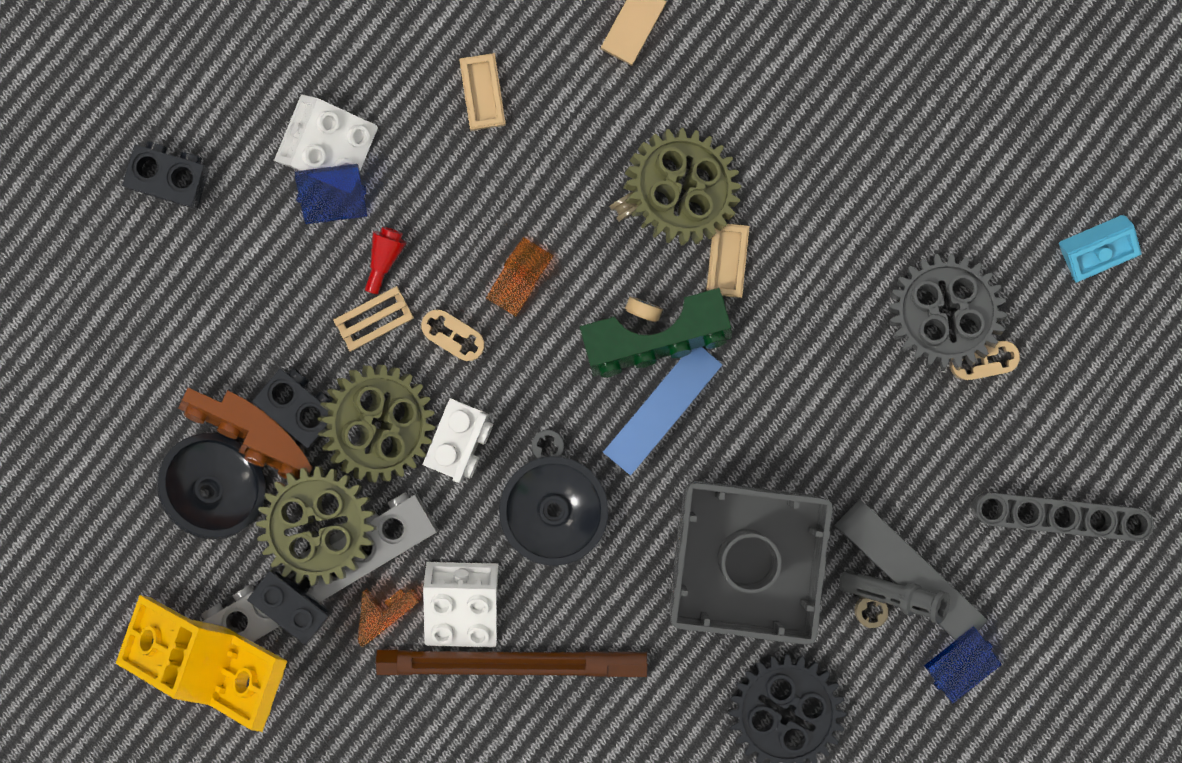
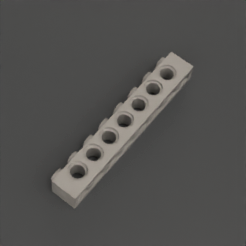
M405 492L388 502L390 510L380 516L375 511V515L367 518V524L376 526V530L366 532V537L374 541L371 554L367 559L354 558L358 565L356 571L345 566L346 578L344 579L333 575L332 583L326 585L321 575L317 585L311 586L310 584L308 593L321 602L437 533L439 529L418 494L409 498ZM396 518L402 522L404 531L401 537L391 538L386 534L385 523L388 519ZM342 531L330 537V544L334 549L341 550L345 547L347 540ZM311 549L302 553L299 557L306 558L310 554ZM282 566L277 568L283 573L284 568ZM293 571V573L290 574L288 578L293 580V577L296 575V572ZM251 584L232 595L236 602L224 609L219 603L201 614L204 618L202 622L224 626L252 642L280 626L247 601L254 591ZM234 611L242 612L247 617L248 624L245 630H237L232 626L230 618Z

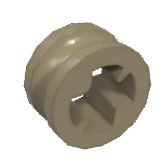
M633 192L609 206L611 210L617 211L618 216L616 219L618 222L631 216L638 207L637 204H628L625 201Z
M861 597L856 602L854 608L855 616L863 626L877 628L886 622L888 617L886 603ZM874 601V606L880 605L881 612L876 613V620L869 621L868 616L864 618L862 616V611L867 609V603Z

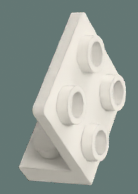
M301 94L274 161L303 171L346 191H352L378 127L321 99Z
M450 398L422 465L453 477V481L457 483L462 482L465 477L472 478L480 457L474 455L478 443L486 444L493 424L488 422L490 414Z
M426 562L423 586L425 645L496 646L498 564Z

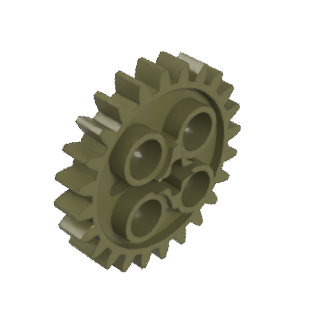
M680 128L674 138L670 129H667L662 134V139L654 134L649 139L650 145L643 142L638 148L640 154L634 153L629 160L634 166H629L625 171V175L632 179L624 184L623 189L633 191V194L625 201L628 204H637L638 207L631 215L633 217L643 215L645 219L641 224V228H646L652 224L655 227L653 230L654 238L663 231L666 233V243H670L675 236H678L681 246H684L691 236L694 243L699 244L703 240V234L708 239H711L716 234L715 228L721 231L727 225L725 219L730 220L735 215V212L730 207H735L740 202V199L732 194L736 193L741 188V185L731 182V180L737 176L739 171L728 170L727 166L733 158L726 157L722 159L720 154L724 146L720 145L712 149L710 147L712 142L711 136L706 138L704 142L699 141V131L695 130L690 138H687L684 128ZM686 158H690V159H691L690 169L688 170V172H687V174H686V178H685L684 184H683V189L686 190V192H685L684 195L680 198V201H679V208H678V214H679V216H675V215H674L675 204L677 203V201H678V199H679V195H680L681 189H682V185H681L680 183H678V182H679V181L682 179V177L685 175V172H686V163H687V159H686ZM662 159L671 160L675 164L676 171L666 169ZM697 169L706 171L710 181L700 179ZM654 192L663 193L668 199V205L659 203L654 196ZM689 202L697 203L702 209V215L693 213L690 210Z
M378 364L374 373L371 365H363L362 375L357 370L351 369L349 370L350 382L345 378L339 377L337 382L341 389L339 391L335 389L327 390L333 398L332 403L321 402V406L328 410V415L318 417V421L327 423V428L318 432V435L329 437L330 440L322 448L326 451L335 450L330 461L336 464L344 461L341 471L349 473L354 469L353 478L362 480L366 474L369 482L376 483L378 475H380L383 481L388 482L391 481V471L396 476L403 477V465L415 469L416 464L412 457L414 455L419 457L426 456L420 448L421 444H432V441L424 435L425 431L435 429V426L426 423V418L434 415V411L424 410L423 407L431 399L427 396H418L423 388L422 384L409 386L413 377L411 374H404L399 378V368L392 367L387 374L386 365ZM365 391H369L372 395V404L368 409L364 410L361 406L360 398ZM388 393L389 397L384 402V394ZM398 403H401L404 406L405 412L403 418L397 422L393 416V409ZM373 418H377L379 422H382L380 429L372 425ZM357 425L361 433L360 438L355 444H351L348 433L351 427ZM390 437L393 448L385 456L382 453L381 444L385 438ZM369 445L370 452L366 454L365 448Z
M315 467L313 477H311L307 468L300 469V479H297L293 473L286 474L288 485L286 486L276 481L274 485L279 493L277 495L266 493L264 496L271 505L270 507H259L258 509L267 517L266 520L256 522V526L266 528V533L259 536L257 540L268 541L270 545L262 554L269 555L274 553L276 557L270 566L274 568L281 564L285 565L282 573L283 577H288L293 571L296 572V583L298 584L303 582L306 575H309L311 586L317 585L321 575L326 585L332 583V573H335L340 579L346 578L344 567L347 566L349 569L356 571L358 565L354 558L367 559L368 555L361 548L363 545L374 544V541L366 537V532L376 530V526L367 524L366 519L375 515V511H364L363 508L370 501V498H358L356 496L362 488L361 485H355L351 488L347 487L350 481L349 475H344L337 481L336 469H331L326 477H324L322 467ZM327 494H333L339 504L337 511L331 515L322 508V500ZM292 502L299 503L303 509L302 518L296 523L292 522L287 516V508ZM314 516L317 521H326L342 516L348 518L346 523L319 529V536L316 531H307L291 536L285 534L286 529L312 524ZM336 529L341 530L347 540L345 547L341 550L334 549L330 544V535ZM301 537L307 539L311 545L310 554L306 558L299 557L294 550L296 541Z

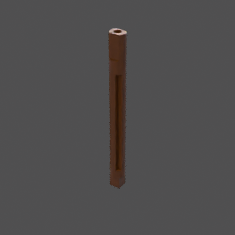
M377 650L375 662L376 675L647 677V652Z

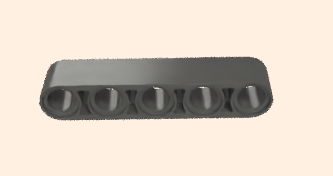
M982 492L976 495L971 504V513L974 518L990 526L1128 541H1143L1152 534L1154 529V520L1151 515L1145 510L1133 507L996 492ZM993 498L998 504V511L994 517L987 519L983 516L981 508L986 500ZM1029 502L1034 509L1033 517L1028 522H1022L1018 517V509L1022 504ZM1064 506L1069 511V521L1063 526H1058L1054 521V514L1058 508ZM1100 510L1105 516V524L1102 528L1094 530L1090 524V518L1094 512ZM1136 514L1141 520V527L1136 533L1131 534L1126 528V523L1130 516Z
M860 499L835 524L836 528L895 584L906 586L915 583L920 585L921 589L933 593L947 592L950 596L949 610L944 621L938 625L962 647L987 623L988 620Z

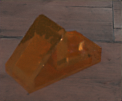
M523 237L503 265L504 268L487 294L486 299L517 317L554 256Z
M413 588L406 594L402 589L394 593L385 601V604L388 606L386 610L382 608L368 589L363 591L358 643L362 648L420 602L421 598Z

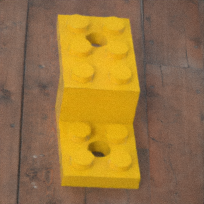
M139 595L115 664L173 699L210 705L246 728L263 732L277 689L283 678L287 661L224 626L191 620L151 597Z

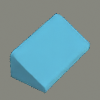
M1120 215L1059 242L1061 252L1076 283L1142 255L1134 224L1125 215Z

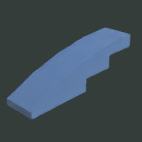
M704 348L692 349L689 355L681 357L603 451L605 455L630 476L723 365Z

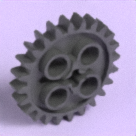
M950 253L946 263H942L940 256L935 254L933 265L931 266L923 258L919 262L920 271L912 266L908 267L907 274L910 280L899 277L897 284L903 290H893L891 293V297L897 300L898 303L889 304L888 311L898 314V316L890 319L889 326L900 327L893 338L894 340L906 339L902 347L903 352L911 348L916 350L913 361H917L922 356L927 357V368L931 367L934 360L939 361L941 371H945L948 362H952L955 369L960 370L962 359H965L970 366H973L976 363L975 353L985 358L989 354L985 345L993 348L997 345L998 341L992 334L1002 335L1005 328L996 323L1007 318V313L997 310L1005 305L1006 299L995 298V295L1002 287L1001 285L990 286L988 284L993 276L992 272L984 276L979 274L982 266L981 263H978L972 269L969 268L967 256L964 257L960 264H956L953 253ZM939 282L945 284L947 309L955 311L950 320L951 328L956 338L955 343H952L949 338V324L946 313L940 314L944 306V298L938 285ZM955 285L966 286L970 291V297L967 299L956 297L952 287ZM921 291L930 292L935 298V303L932 305L921 304L918 301L917 293ZM964 319L974 321L978 327V332L974 334L965 333L960 327V321ZM929 325L938 327L942 332V338L939 340L929 339L924 333V328Z

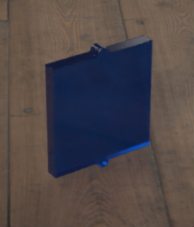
M358 164L295 171L298 188L296 201L301 203L305 224L367 217L364 197L366 186L362 185Z
M973 626L927 662L924 667L935 680L933 685L938 690L941 689L953 704L1002 664L991 650L993 645L989 641H985Z

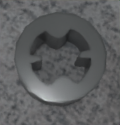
M544 430L532 440V451L536 458L550 457L542 455V448L537 446L540 438L546 440V435L554 437V444L558 446L557 452L555 454L550 452V455L560 457L563 453L564 442L557 432Z

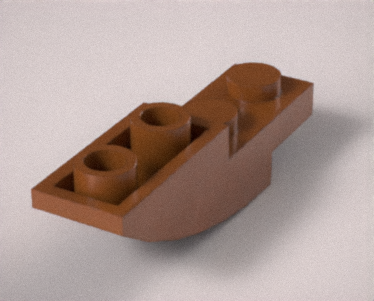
M187 388L178 409L184 411L186 418L196 423L203 424L206 421L217 426V431L224 436L232 439H237L238 436L243 438L244 441L238 452L245 454V460L260 467H264L265 464L277 469L278 475L284 479H287L286 474L293 473L297 479H300L301 468H307L309 473L311 472L312 466L292 437L261 409L228 390L222 402H219L191 388Z

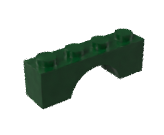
M720 288L684 297L683 309L677 321L670 328L658 334L641 335L633 333L624 328L615 317L579 326L593 377L600 375L602 378L618 375L622 372L621 369L634 365L636 368L651 366L659 358L667 356L681 358L689 355L692 352L691 350L703 346L707 349L717 348L726 344V340L732 339L731 325Z

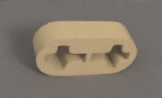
M432 310L423 317L421 323L423 334L430 341L464 361H474L483 354L485 341L482 335L449 313L442 310ZM440 316L444 317L445 327L453 331L450 337L441 332L433 336L430 333L432 327L428 324L430 319L438 320ZM457 334L465 339L473 335L476 337L474 344L478 349L475 353L469 351L464 355L461 353L463 346L453 339Z
M998 341L995 348L985 345L989 353L987 356L997 355L999 353L998 348L1002 347L1004 352H1010L1011 359L1006 360V367L1002 368L1000 362L988 363L987 357L982 358L975 353L976 359L981 358L982 365L971 367L970 374L967 375L965 369L956 370L952 362H950V369L952 374L961 380H973L1013 371L1020 361V353L1013 343Z

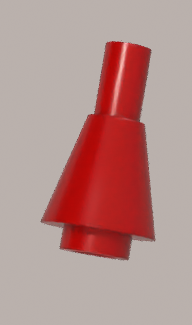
M382 227L381 231H373L370 264L372 269L365 291L373 294L379 293L385 273H388L407 244L406 241L401 239V232L388 227Z

